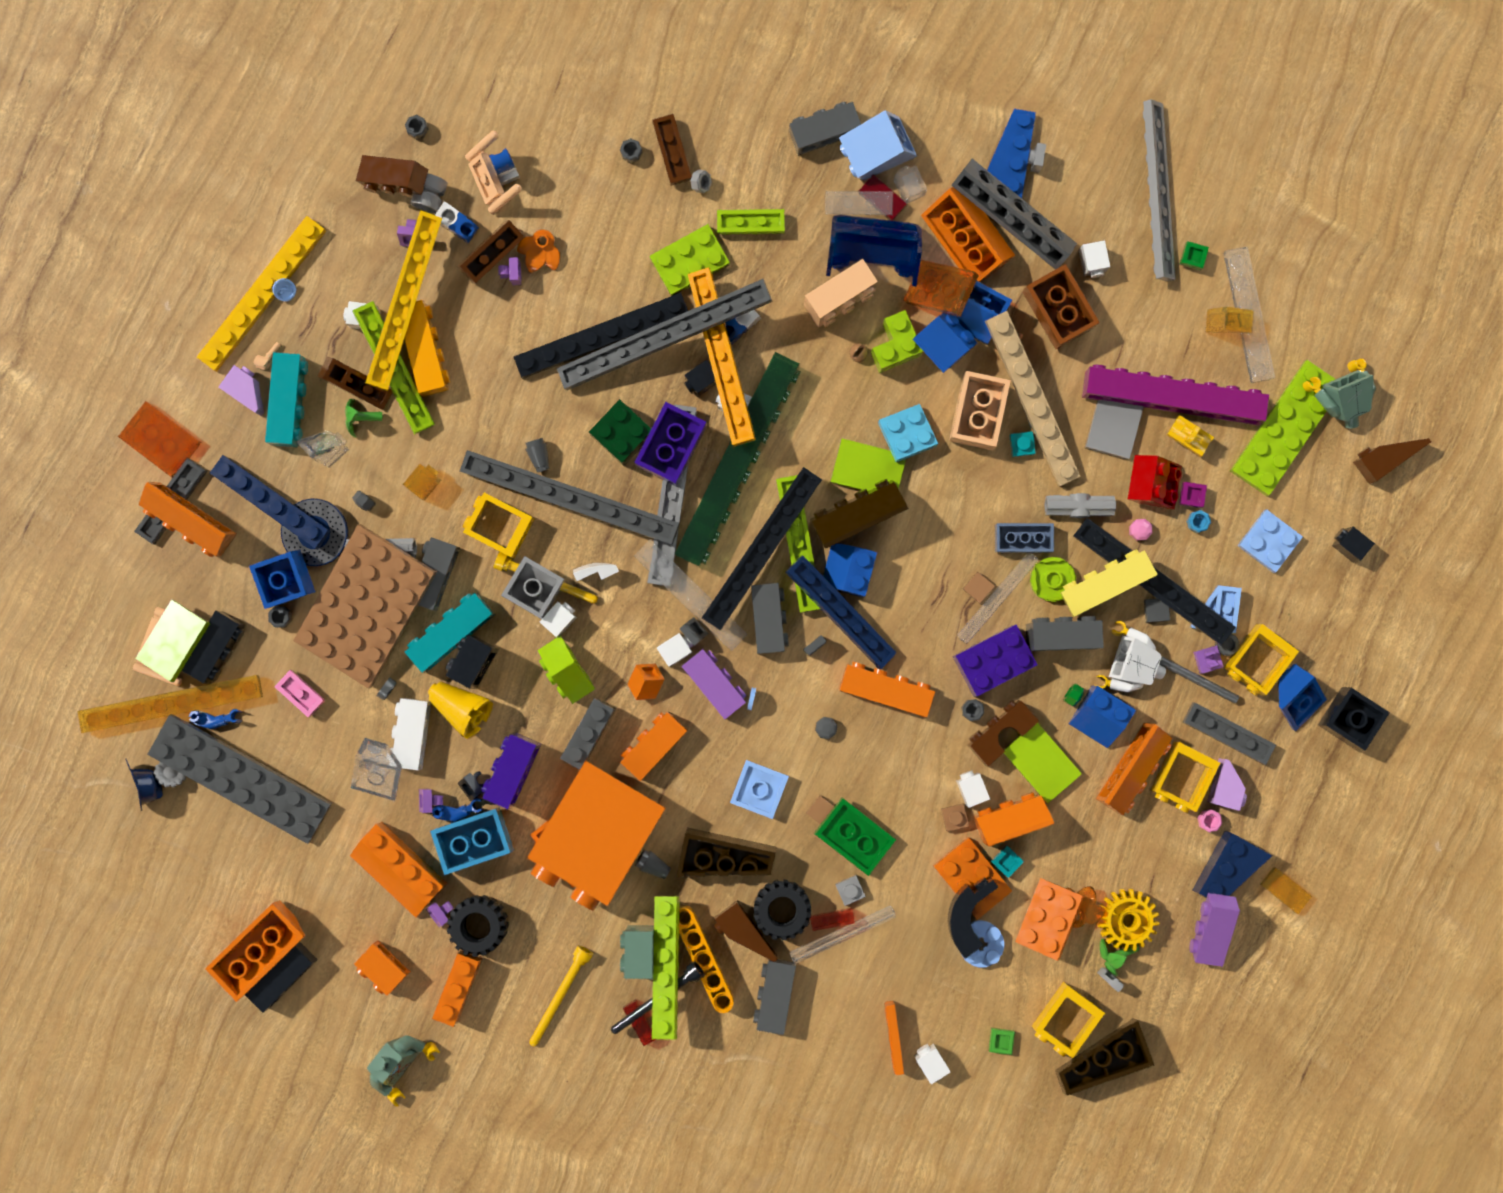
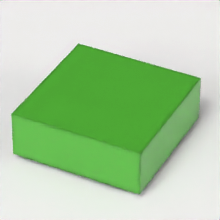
M991 1027L988 1051L1012 1055L1015 1031Z

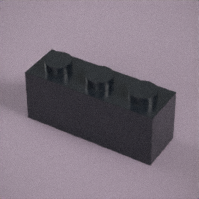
M215 610L209 620L210 625L181 670L204 684H211L212 681L215 682L221 673L220 667L223 662L229 660L233 653V650H231L235 642H239L244 635L243 628L245 624L223 611Z
M299 942L245 996L264 1013L318 959Z

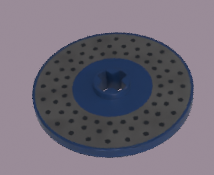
M305 499L296 503V507L331 532L317 550L281 525V539L287 552L301 550L307 566H322L337 559L343 552L346 539H348V526L342 512L334 504L323 499Z

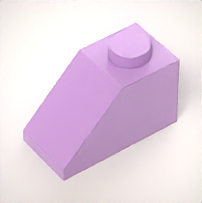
M234 365L219 385V388L256 414L262 416L264 409L259 381L253 378L255 373L245 366L240 369Z
M1219 758L1218 762H1220V765L1213 778L1207 802L1240 811L1241 807L1246 803V788L1230 760Z

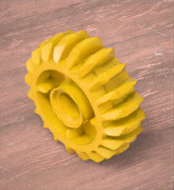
M1129 888L1126 895L1124 889H1119V896L1115 892H1111L1112 900L1107 897L1103 899L1107 903L1106 907L1099 905V909L1104 911L1103 914L1099 913L1096 915L1098 919L1103 920L1097 923V927L1104 928L1100 935L1102 937L1107 936L1105 941L1108 944L1114 942L1113 947L1116 949L1121 946L1123 951H1127L1130 944L1132 950L1136 951L1137 943L1140 947L1144 948L1145 939L1148 942H1152L1149 934H1157V931L1152 928L1153 926L1160 925L1158 921L1153 920V918L1159 916V913L1152 911L1156 905L1149 903L1150 897L1145 896L1142 898L1143 893L1141 891H1137L1134 895V890ZM1127 914H1131L1133 917L1131 924L1124 925L1123 918Z

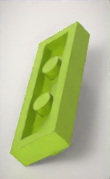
M784 209L717 210V235L785 233Z

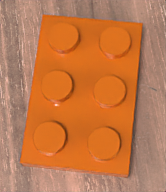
M969 837L933 865L955 894L964 884H967L973 890L975 888L974 884L984 877L986 879L990 877L994 880L998 888L979 901L972 911V915L976 920L1012 892Z
M1040 878L1015 942L1059 961L1085 896Z

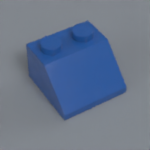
M948 310L939 315L913 338L914 342L943 373L959 362L978 344L974 340L973 334L965 330L959 323L958 318Z
M836 543L830 548L823 577L837 591L864 598L867 593L877 552Z
M1091 686L1068 724L1108 748L1124 731L1136 709L1099 686Z

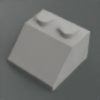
M524 556L501 596L542 619L553 605L564 579Z

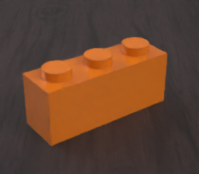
M661 712L652 721L655 726L650 731L645 729L637 737L639 743L634 748L629 746L621 755L624 759L620 763L639 781L652 770L688 731L669 712L665 715Z
M463 950L457 953L432 1019L452 1027L460 1019L483 957L479 955L477 957H472V954L465 955Z

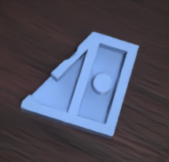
M1218 585L1205 605L1236 628L1232 633H1236L1242 588Z

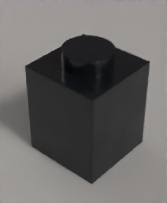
M707 359L684 375L686 382H684L685 387L690 394L695 392L697 397L716 385L712 366Z
M1352 526L1345 529L1342 528L1335 535L1334 539L1336 541L1332 546L1354 563L1361 561L1375 543Z

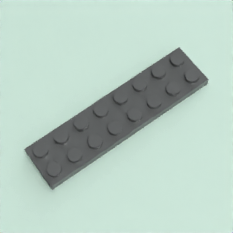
M174 714L168 716L147 754L307 844L311 842L332 804Z

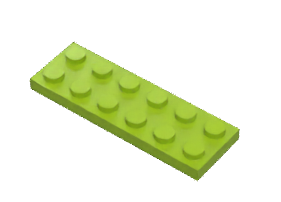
M1308 360L1303 362L1267 415L1266 421L1260 425L1230 470L1231 473L1265 496H1270L1326 413L1324 407L1314 396L1316 393L1314 391H1305L1303 383L1308 381L1313 386L1310 378L1318 377L1321 381L1320 388L1323 389L1324 384L1336 379Z

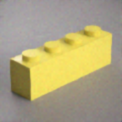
M1136 549L1125 555L1126 560L1120 563L1114 560L1104 565L1106 570L1100 573L1094 570L1084 575L1085 580L1078 584L1074 580L1064 585L1065 591L1060 594L1072 617L1156 576L1157 573L1145 550L1139 553Z

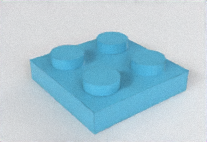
M920 404L878 421L895 462L938 445Z

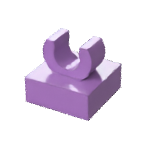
M407 219L406 226H398L397 236L400 246L409 247L417 220Z
M518 257L509 258V266H498L500 278H509L512 285H522L521 262Z
M1217 646L1193 652L1200 674L1224 667Z
M419 789V812L432 813V805H443L442 795H432V789Z
M449 901L441 907L435 902L426 911L440 928L448 922V918L445 915L453 909V906Z

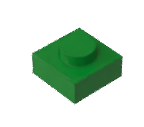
M1187 241L1184 245L1179 265L1202 270L1209 247Z

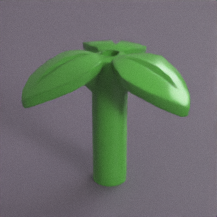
M351 398L345 407V423L348 432L355 438L356 435L353 430V423L355 421H382V412H358L352 407L355 399Z
M1104 938L1100 941V955L1106 960L1104 965L1116 977L1119 974L1115 969L1120 968L1125 963L1127 956L1139 951L1137 944L1136 951H1133L1131 945H1129L1127 951L1120 949L1110 953L1107 951Z

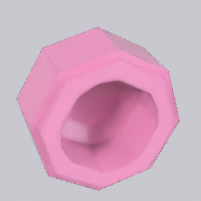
M1136 519L1129 526V534L1136 541L1147 540L1152 534V524L1146 519Z
M1212 809L1202 811L1197 818L1199 827L1207 832L1217 831L1222 824L1221 815Z

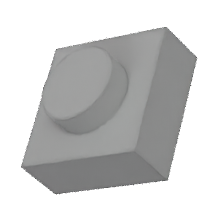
M1037 143L1034 150H1030L1028 163L1031 164V172L1039 173L1043 167L1046 144Z
M856 875L835 884L845 906L866 897Z

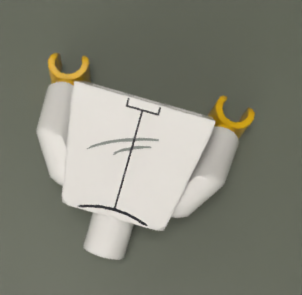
M1117 621L1115 624L1120 625L1123 630L1117 632L1112 629V633L1115 636L1123 634L1126 636L1121 638L1109 674L1112 680H1108L1104 675H1097L1096 677L1105 679V684L1099 687L1105 688L1109 686L1112 690L1132 692L1141 689L1144 684L1151 685L1154 678L1162 679L1166 674V668L1159 665L1162 657L1159 652L1155 651L1156 647L1150 637L1133 628L1128 629L1124 622Z

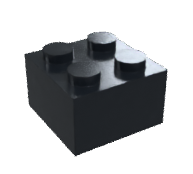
M468 635L467 638L463 637L457 646L459 652L455 658L452 657L445 668L448 670L445 676L469 689H477L499 649L476 636Z
M1341 687L1318 723V726L1353 749L1366 751L1390 712L1352 687Z

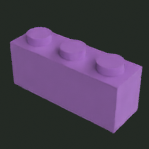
M702 649L682 665V668L721 716L726 719L746 703L744 698L747 695L739 686L733 687L729 682L732 677L725 668L720 670L715 663L718 660L710 650L705 652Z
M1208 893L1206 901L1202 902L1200 921L1197 920L1195 925L1196 935L1190 941V953H1193L1195 963L1223 967L1240 912L1236 897Z

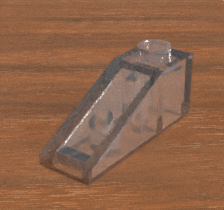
M329 430L297 441L313 460L328 468L349 451L345 446L347 443L346 439L339 432L334 434Z

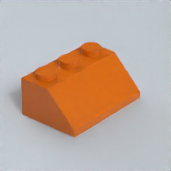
M1034 792L1022 795V800L1014 803L1012 800H1007L999 803V808L991 810V807L979 810V815L973 817L982 842L989 847L1054 824L1042 796L1034 795Z

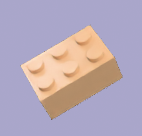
M862 259L805 295L804 307L818 328L822 325L827 327L836 321L835 317L843 313V315H846L854 310V305L862 301V303L870 300L874 296L873 293L876 291L878 281Z
M966 371L962 377L949 441L993 451L997 447L1011 380Z

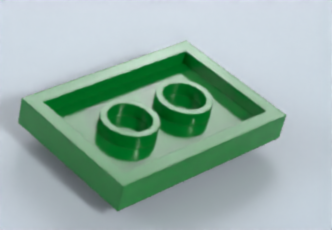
M842 797L814 832L817 837L868 876L896 841L894 837Z

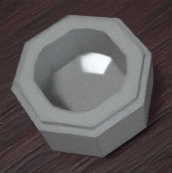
M705 170L693 172L690 180L692 189L697 193L709 191L712 183L711 175Z

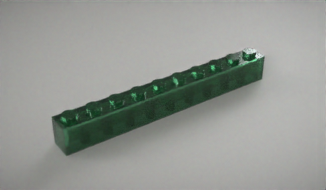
M777 352L774 353L747 407L756 440L735 447L730 441L674 554L676 557L699 568L701 564L706 565L711 555L708 550L712 543L716 545L721 535V532L718 530L722 523L726 525L731 515V512L728 510L732 503H737L741 495L738 489L741 483H747L751 475L748 469L751 463H757L761 451H758L761 443L766 444L771 434V431L768 429L772 422L776 424L781 414V411L778 409L782 402L786 404L791 394V391L788 389L792 382L796 384L801 374V371L798 370L799 363Z

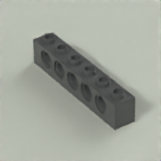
M974 159L970 160L952 183L956 190L1055 270L1064 263L1077 245L1074 240Z

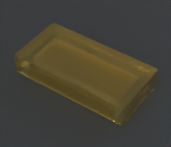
M1276 867L1272 868L1260 884L1296 914H1299L1312 898L1310 894Z

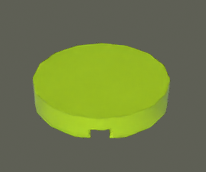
M1058 557L1042 559L1034 566L1030 576V584L1037 597L1048 602L1063 600L1060 594L1065 591L1063 586L1074 580L1076 581V575L1072 566Z

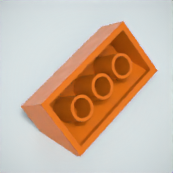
M954 187L947 190L921 214L924 221L969 283L972 278L982 282L1016 256L985 212Z
M147 482L145 484L138 505L144 508L143 512L153 519L159 518L163 521L162 525L173 532L177 530L183 534L182 538L185 541L201 546V551L210 557L223 555L237 533L161 482Z
M1144 723L1096 797V800L1120 815H1124L1125 812L1129 813L1135 804L1133 800L1137 793L1141 794L1147 785L1145 781L1149 774L1153 775L1158 769V760L1170 750L1172 738L1156 724Z
M383 822L375 824L350 854L365 871L416 918L448 884Z
M278 900L256 918L205 970L238 1002L305 935L296 916Z

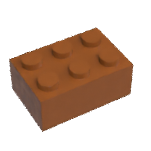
M1066 264L1027 285L1022 292L1055 350L1089 332L1100 323Z

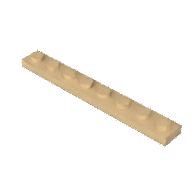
M1005 311L986 320L985 323L1058 486H1062L1080 477L1008 312Z

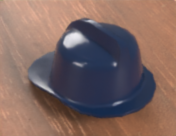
M125 758L137 787L142 811V805L160 799L163 796L162 786L159 784V781L155 780L154 771L150 769H131Z

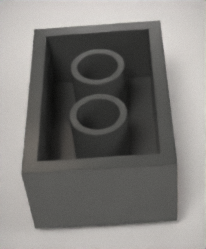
M1095 616L1079 617L1077 621H1073L1072 617L1054 618V622H1050L1049 618L1032 619V623L1026 624V643L1030 651L1104 648L1103 621H1096Z

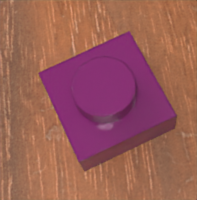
M1183 482L1179 505L1203 508L1207 485Z

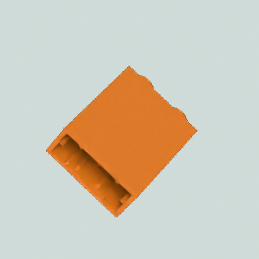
M585 761L527 857L536 863L530 874L552 887H555L559 878L576 887L570 898L592 911L595 910L599 902L608 906L666 808Z

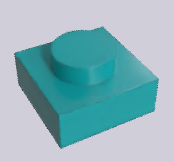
M1033 431L1009 435L1012 457L1036 454Z
M1007 845L991 860L1007 878L1024 862Z

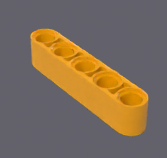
M687 905L680 906L679 913L686 911L691 916L690 921L686 923L679 920L680 936L692 961L697 962L704 971L705 977L701 981L713 1007L719 1013H727L733 1007V993L694 910ZM693 932L698 933L701 940L698 943H691L688 940V935ZM705 953L709 955L710 962L701 964L697 957ZM714 974L720 978V982L717 985H711L707 978ZM720 996H727L730 1002L726 1006H721L718 1004L717 999Z

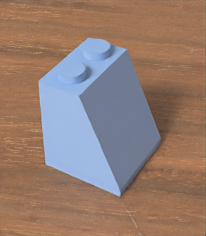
M886 110L839 137L841 141L840 149L851 163L849 165L851 173L854 177L862 180L869 179L873 174L878 175L917 157L899 116Z

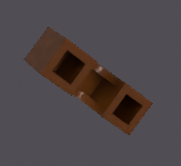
M1014 700L1010 701L1003 708L1005 712L1001 716L997 717L995 715L986 723L988 727L983 732L978 730L969 738L971 742L967 746L985 766L989 767L1005 752L998 742V735L1001 730L1010 727L1019 736H1023L1039 722L1021 700L1016 702Z

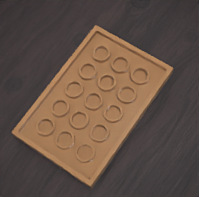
M359 524L293 641L366 688H372L437 572Z

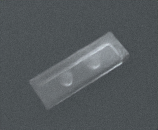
M826 191L825 215H893V192Z

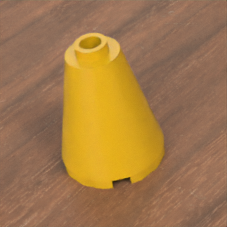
M444 682L434 683L428 691L429 701L455 730L466 739L474 737L482 729L479 727L482 720L487 722L493 709V703L488 698Z

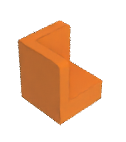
M656 663L638 664L632 672L628 686L636 700L655 699L665 679Z

